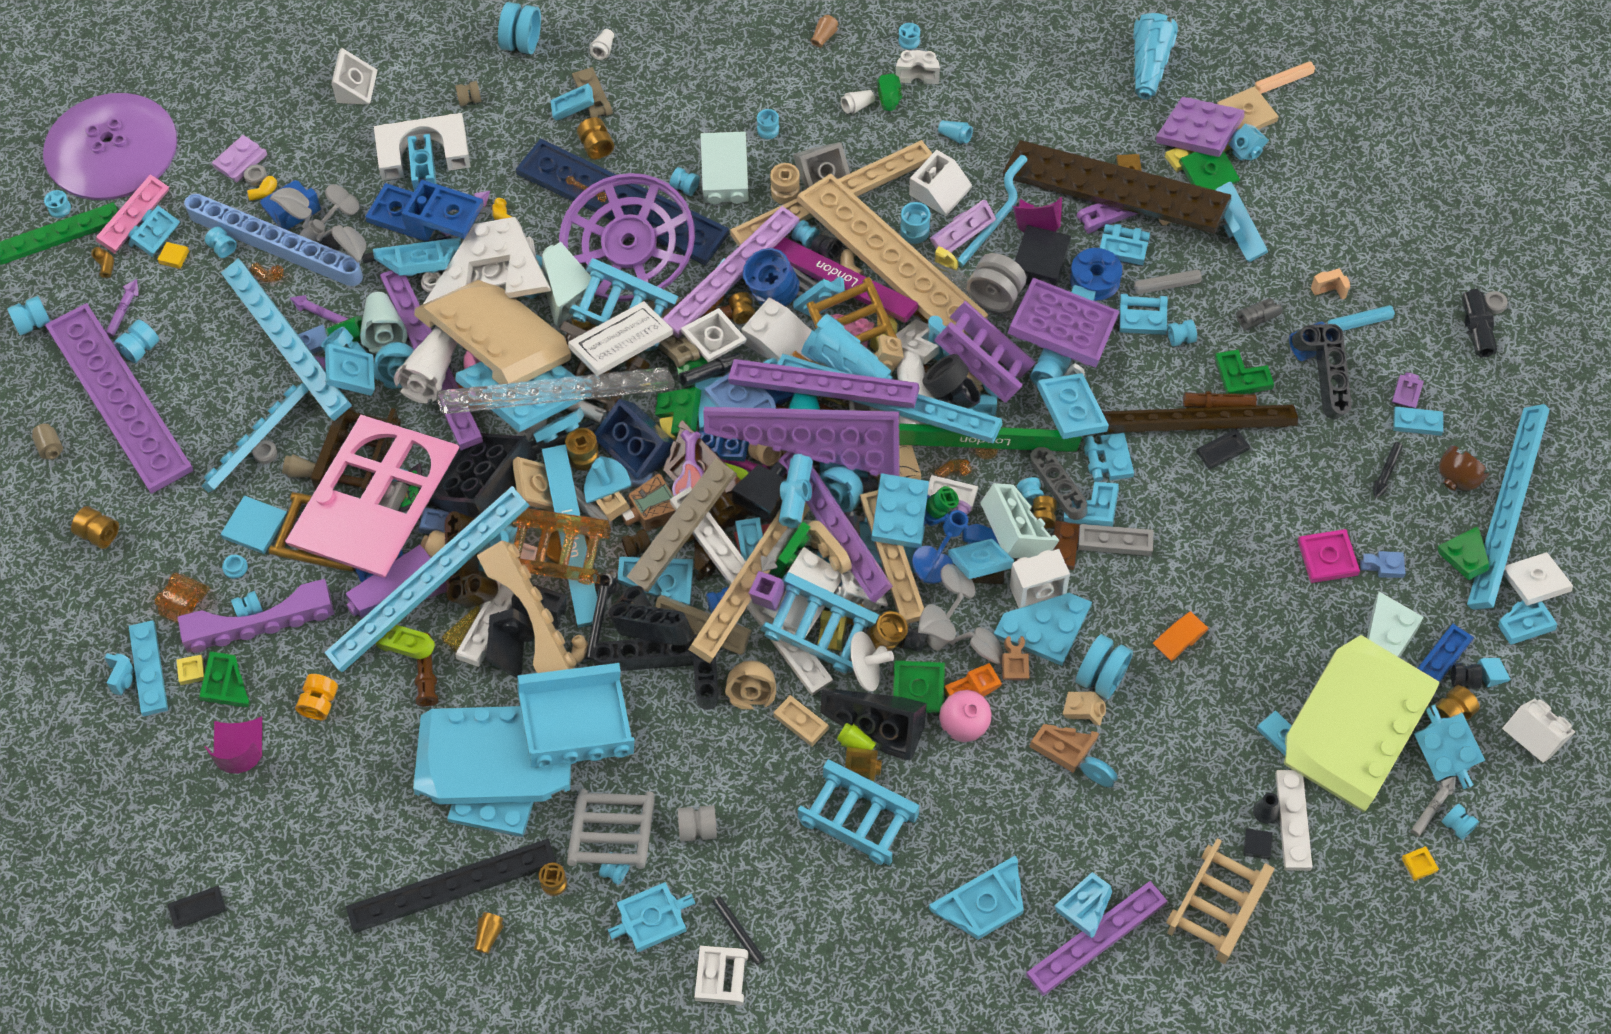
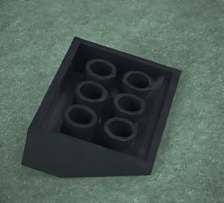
M480 433L483 442L463 450L459 448L428 504L448 513L457 511L476 519L510 487H516L513 460L520 457L535 461L538 457L526 436Z

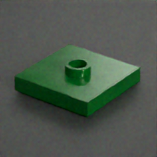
M1224 150L1220 157L1194 152L1179 160L1187 178L1193 185L1216 190L1228 182H1232L1234 185L1240 181Z
M894 660L893 696L927 703L926 713L940 714V709L944 702L945 663Z

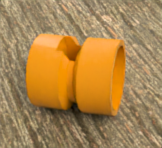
M309 674L302 688L304 693L300 694L296 704V711L307 718L320 721L326 720L331 708L330 701H333L338 684L326 676Z

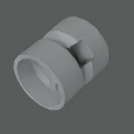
M715 805L700 806L698 811H695L693 807L678 808L680 842L693 841L697 836H700L702 840L717 839Z

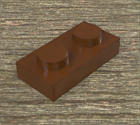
M1056 521L1054 535L1059 539V542L1052 551L1059 549L1067 568L1074 570L1080 524Z

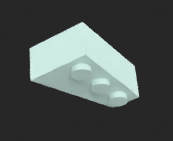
M1379 592L1373 605L1367 639L1400 658L1417 632L1423 616Z

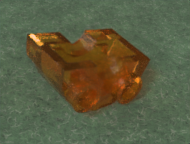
M175 572L171 575L164 591L157 594L154 603L158 606L160 616L179 624L178 616L193 613L195 605L203 600L211 588L185 574Z

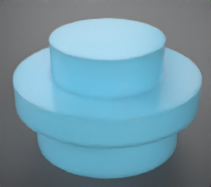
M230 555L224 560L222 569L227 577L235 579L246 573L248 564L242 556Z

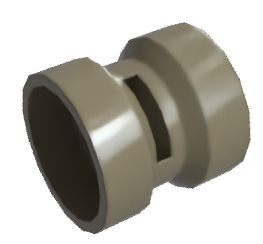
M472 81L469 85H455L460 107L466 106L470 102H482L477 81Z

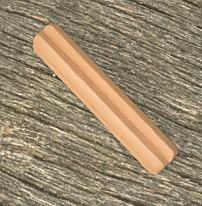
M1311 61L1257 81L1255 87L1262 94L1313 74L1315 66Z

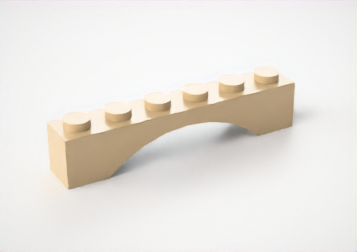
M500 541L478 554L477 557L486 575L508 587L521 600L529 614L535 635L533 666L536 672L574 669L576 661L570 652L567 653L563 646L565 640L562 634L555 630L552 624L554 619L547 608L544 609L541 603V593L536 587L532 586L529 580L531 578L529 570L525 565H521L518 559L520 553L513 543Z

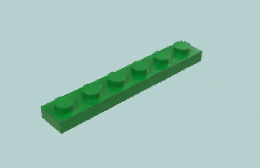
M112 202L0 241V265L103 230L118 212L115 203Z

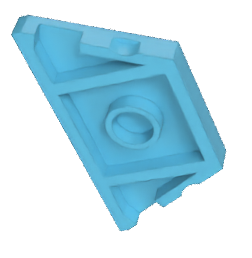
M461 238L373 249L374 259L399 276H413L423 272L436 273L448 267V264L461 245Z
M1011 857L929 904L930 911L978 940L1022 915L1024 909L1017 857Z

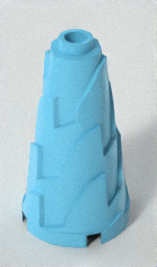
M1159 13L1143 14L1139 21L1138 18L1136 19L1134 24L1135 93L1141 99L1147 100L1156 94L1171 48L1175 44L1178 25L1174 19H1172L1171 23L1168 22L1167 15Z
M825 314L816 324L818 327L815 331L812 330L801 350V354L807 358L835 370L854 375L893 380V377L890 376L891 370L879 361L875 354L860 344L861 341L844 329V325L829 314Z

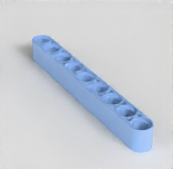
M200 194L189 195L184 201L188 215L195 223L210 229L222 227L227 232V236L345 285L356 286L363 279L359 262L357 263L349 255Z

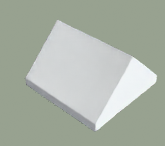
M343 48L339 50L332 79L336 102L369 105L377 69Z

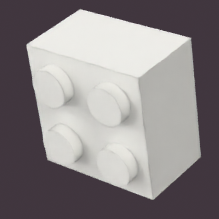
M1046 550L1031 558L1023 557L1012 563L1009 586L1019 608L1067 593L1070 573L1060 550Z

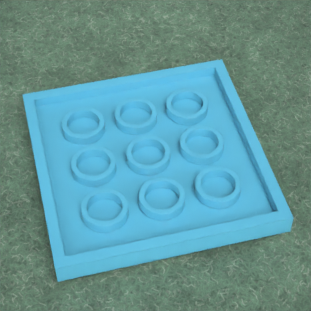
M482 362L456 373L455 379L456 382L518 432L591 395V388L562 365L509 391L492 379L493 371Z

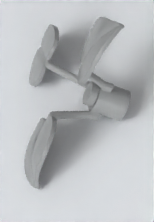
M334 184L326 188V197L335 205L321 221L317 219L310 221L312 210L308 208L309 200L298 190L282 188L272 194L270 200L277 202L292 216L298 219H305L302 225L304 229L299 234L300 236L320 242L324 237L332 234L334 239L357 263L361 260L366 249V241L359 232L352 227L346 226L343 228L341 225L334 226L326 232L324 231V223L337 208L346 215H354L359 210L357 198L349 194L346 189Z
M948 563L941 569V579L951 592L957 594V599L947 614L936 605H927L920 616L918 633L928 634L926 641L936 651H940L948 643L954 645L959 640L971 638L970 644L979 655L1002 666L1003 651L996 636L987 629L978 627L974 630V633L968 632L955 637L956 630L949 618L963 599V596L968 599L974 597L975 586L972 579H968L957 566Z

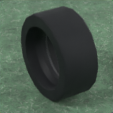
M951 354L935 363L925 374L922 382L933 397H943L956 389L968 375L969 368L958 354Z

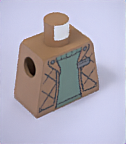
M660 473L629 494L631 509L621 514L626 526L640 521L645 531L664 526L675 513V509L670 504V499L674 495Z

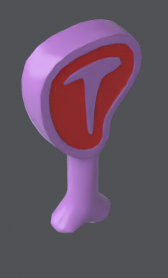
M684 430L681 433V437L685 441L686 461L683 464L682 474L673 484L672 491L674 496L689 487L693 489L704 474V471L695 461V444L701 437V434L697 431L690 433L688 430Z

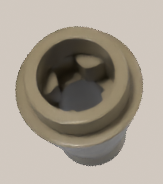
M294 454L292 456L286 455L282 473L288 475V478L311 477L316 463Z

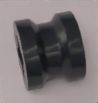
M908 625V633L899 643L900 649L912 648L915 652H921L924 647L926 634L918 633V628L914 629L911 625Z

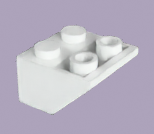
M936 150L910 178L909 195L946 217L972 188V184L954 159Z
M1533 699L1521 705L1502 729L1544 763L1563 746L1575 731L1571 729L1572 725L1565 718L1554 715L1547 703L1542 700L1537 701Z

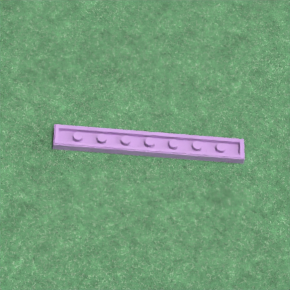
M781 206L663 318L673 329V335L679 338L683 334L681 332L682 327L699 319L743 277V267L753 253L761 249L775 247L796 227L800 219Z

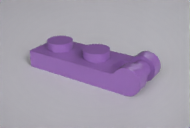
M1097 203L1081 209L1077 213V218L1080 222L1084 223L1085 231L1090 234L1097 231L1098 228L1104 227L1105 224L1109 225L1138 213Z

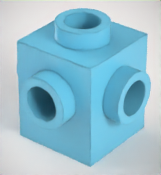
M1245 123L1241 129H1238L1233 134L1232 140L1228 145L1233 149L1232 153L1238 159L1251 161L1260 156L1263 151L1262 148L1269 139L1255 126Z

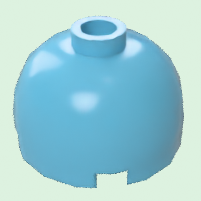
M393 342L383 346L376 354L374 361V375L377 381L379 379L384 382V386L387 388H403L400 383L396 387L394 375L414 349L401 342Z
M837 466L829 468L820 475V478L844 513L852 512L861 502L860 494H863L864 490L860 478L854 471L847 469V467Z

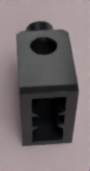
M777 462L770 470L757 465L733 487V502L772 523L782 504L780 485L783 481H787L783 478L787 469Z

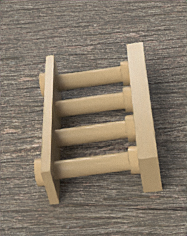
M1217 838L1213 846L1208 844L1201 857L1205 862L1179 910L1173 909L1166 923L1170 925L1167 934L1171 936L1178 926L1214 945L1215 950L1219 951L1216 960L1226 964L1275 868L1265 863L1261 871L1257 869L1253 871L1218 853L1222 840ZM1212 861L1249 880V884L1253 885L1250 893L1246 891L1242 893L1206 874ZM1200 883L1239 902L1238 906L1242 907L1239 914L1233 913L1231 915L1195 896ZM1191 905L1227 924L1226 927L1230 929L1227 937L1223 935L1220 937L1184 918L1183 915L1188 906Z

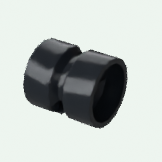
M968 377L949 394L939 398L935 397L937 400L967 409L978 405L981 399L977 386Z

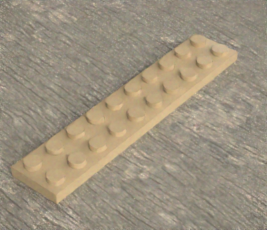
M832 174L827 175L797 195L798 203L895 291L918 302L917 310L927 320L932 316H939L944 326H947L950 322L955 325L956 322L950 316L964 301L968 302L983 317L988 319V314ZM963 329L962 332H963L964 334H966V335L969 334V333H967V332Z

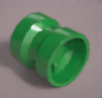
M948 486L941 487L935 494L927 498V512L934 518L944 517L945 514L958 505L959 498L957 493Z

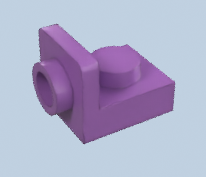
M1400 374L1392 403L1415 409L1424 381L1419 380V376L1416 374Z

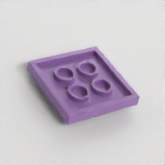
M1182 97L1157 134L1156 142L1220 157L1244 119V110Z

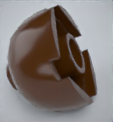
M1450 445L1439 462L1440 475L1445 479L1443 484L1452 491L1456 489L1461 491L1476 489L1485 481L1490 473L1484 472L1487 468L1466 451L1460 454L1456 452L1459 447Z

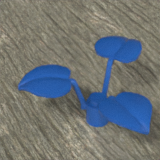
M925 509L923 526L926 523L929 526H934L945 521L943 529L946 537L938 551L931 546H921L914 552L912 564L920 580H923L925 583L935 584L942 582L941 569L948 563L953 565L952 559L949 556L941 554L949 539L957 537L962 533V540L967 542V545L988 539H993L999 545L993 530L980 524L968 526V517L960 510H954L950 515L945 514L944 517L938 519L932 517Z

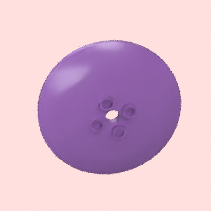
M129 93L99 95L76 104L57 119L49 130L44 143V163L52 180L60 188L74 196L90 200L118 199L134 194L150 174L158 179L165 172L175 155L177 133L169 114L159 104L148 98ZM108 137L112 138L109 142H103Z

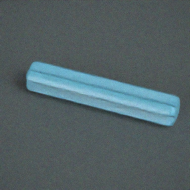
M1388 305L1328 320V324H1336L1344 331L1393 319L1395 312L1393 307Z

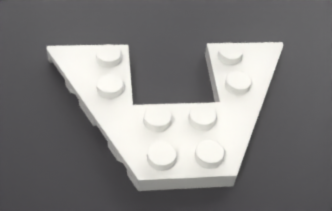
M516 217L474 224L424 304L471 283L473 267L509 261L505 294L509 298L549 292L551 287L548 285Z

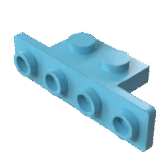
M1232 182L1218 187L1216 191L1231 194V202L1223 217L1227 222L1224 228L1229 238L1235 237L1247 262H1251L1268 253Z

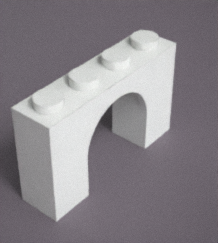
M462 113L374 126L378 165L382 181L404 177L402 155L408 146L409 136H416L417 140L424 139V134H430L431 140L439 142L444 147L448 170L471 167Z

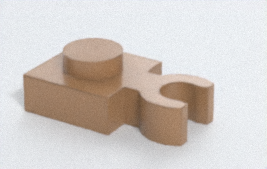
M1007 636L1004 641V646L1009 653H1003L1002 655L1003 680L1027 681L1029 679V655L1021 654V649L1025 645L1023 636L1018 638V646L1011 644V636Z

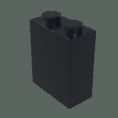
M1027 225L1015 258V262L1025 272V285H1030L1032 279L1036 278L1057 287L1070 249V235Z

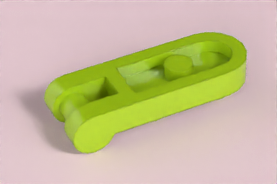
M395 625L375 643L378 648L386 652L392 651L415 659H423L430 656L435 647L434 641L428 634Z

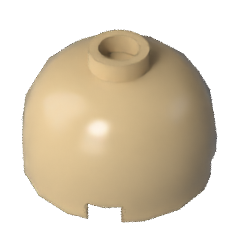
M743 661L729 672L725 693L730 698L732 705L740 709H754L750 704L764 705L765 708L775 699L776 680L773 672L767 665L758 661Z

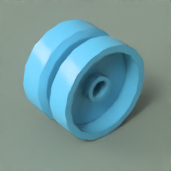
M506 2L501 12L498 27V43L502 50L514 51L518 48L520 53H534L541 29L539 7L525 5L522 9L519 3Z
M1100 634L1088 650L1079 668L1075 682L1088 689L1097 681L1095 692L1108 700L1122 681L1131 661L1133 650L1122 644L1113 650V640Z

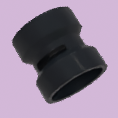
M820 234L813 239L811 249L835 261L843 253V244L837 238Z
M1453 663L1451 668L1452 688L1460 685L1468 686L1470 689H1480L1482 682V668L1480 664L1464 666L1462 663Z

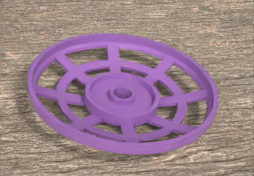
M629 173L602 179L584 190L567 210L559 234V242H562L568 249V237L572 223L584 228L582 236L583 254L574 256L580 264L587 263L588 265L592 258L597 260L607 257L613 264L612 267L619 270L621 268H634L637 278L648 283V280L659 274L668 262L680 264L668 279L657 286L664 289L682 273L690 259L695 241V226L692 214L677 190L656 177ZM624 184L650 186L645 199L638 197L618 199L614 190L615 186ZM605 190L610 203L597 210L590 220L577 215L579 210L591 198ZM658 190L665 192L674 199L683 213L671 220L666 211L654 203ZM639 205L642 208L638 215H624L621 206ZM613 210L615 219L605 228L596 224L605 214ZM650 210L660 215L665 223L653 228L646 220ZM687 222L689 240L685 256L674 254L676 244L675 228ZM669 232L667 251L656 248V237ZM594 233L601 236L602 248L590 252V235ZM627 237L635 239L634 243L629 246L624 245L623 241ZM651 256L662 260L656 268L647 274L645 273L642 264L648 261ZM603 279L594 296L608 300L609 294L605 293L612 283ZM619 296L617 301H632L634 296Z

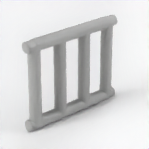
M580 789L576 801L567 864L569 866H575L577 862L636 865L638 869L645 868L654 807V793L646 792L645 795L588 793L586 789ZM587 803L643 805L642 814L585 812ZM583 823L640 825L639 834L582 832ZM580 842L638 845L637 854L579 852Z

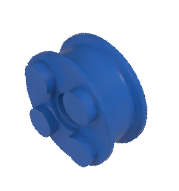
M1089 248L1083 250L1072 262L1070 274L1071 287L1073 288L1074 285L1090 291H1096L1094 301L1105 300L1113 296L1119 289L1122 276L1121 262L1113 252L1106 249Z

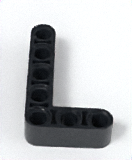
M694 635L693 639L684 645L632 639L600 642L592 649L594 666L619 663L620 671L694 666L695 694L698 706L704 710H710L716 707L719 702L716 655L711 663H708L688 650L697 635ZM679 649L684 650V652L681 654L674 653L676 650ZM654 651L659 652V654L655 656L649 655L651 652ZM629 653L634 654V656L630 658L624 657L626 654ZM603 655L609 656V658L605 660L599 659V657ZM703 670L711 671L709 674L706 675L700 673ZM704 693H711V694H713V695L710 696V697H703V696H702Z

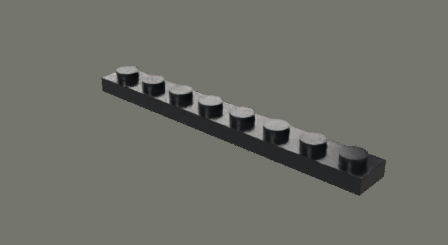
M549 838L347 905L346 909L354 933L538 872L545 864L557 863Z

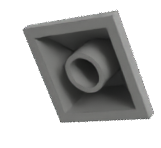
M841 142L814 147L793 154L796 167L806 189L829 174H832L836 179L850 174Z

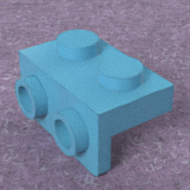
M838 277L832 282L825 279L821 280L793 301L794 309L811 316L806 304L812 301L817 303L845 291L844 278Z

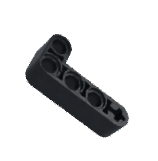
M1336 324L1304 326L1293 335V346L1299 351H1316L1323 412L1326 417L1337 419L1349 412L1352 405L1343 331ZM1326 333L1331 335L1332 341L1326 338ZM1303 334L1309 337L1310 343L1303 339ZM1328 356L1333 357L1335 365L1330 363ZM1331 379L1337 382L1338 388L1332 385Z
M632 586L624 591L608 611V615L617 632L623 636L672 645L687 644L694 637V632L683 612L652 607L641 586Z

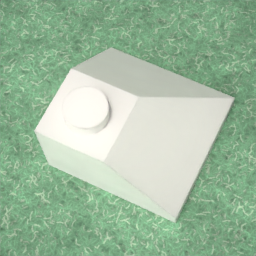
M719 308L681 328V332L696 346L707 362L720 357L747 341Z

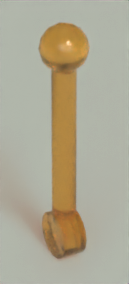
M573 176L566 178V182L569 185L574 184L583 190L588 188L577 182ZM605 192L595 195L601 202L607 199Z

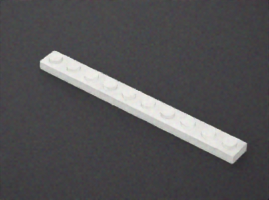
M691 487L670 499V504L675 511L690 493ZM708 512L692 534L731 585L746 561ZM751 599L747 609L761 627L765 622L772 624L774 618L763 612L765 607L754 604ZM784 625L781 629L795 635L794 631ZM780 639L778 642L771 640L811 696L832 683V677L816 656Z

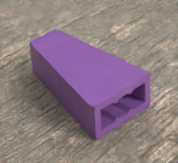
M418 545L395 560L385 578L373 575L346 593L349 601L346 604L347 608L354 617L359 615L363 619L431 557L421 545ZM446 581L426 599L445 593Z

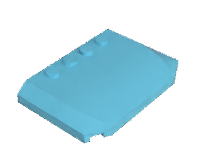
M520 706L431 709L422 714L420 718L413 789L415 795L420 796V794L430 797L432 802L437 804L541 802L551 799V794L564 789L567 792L570 790L572 764H554L545 768L531 767Z

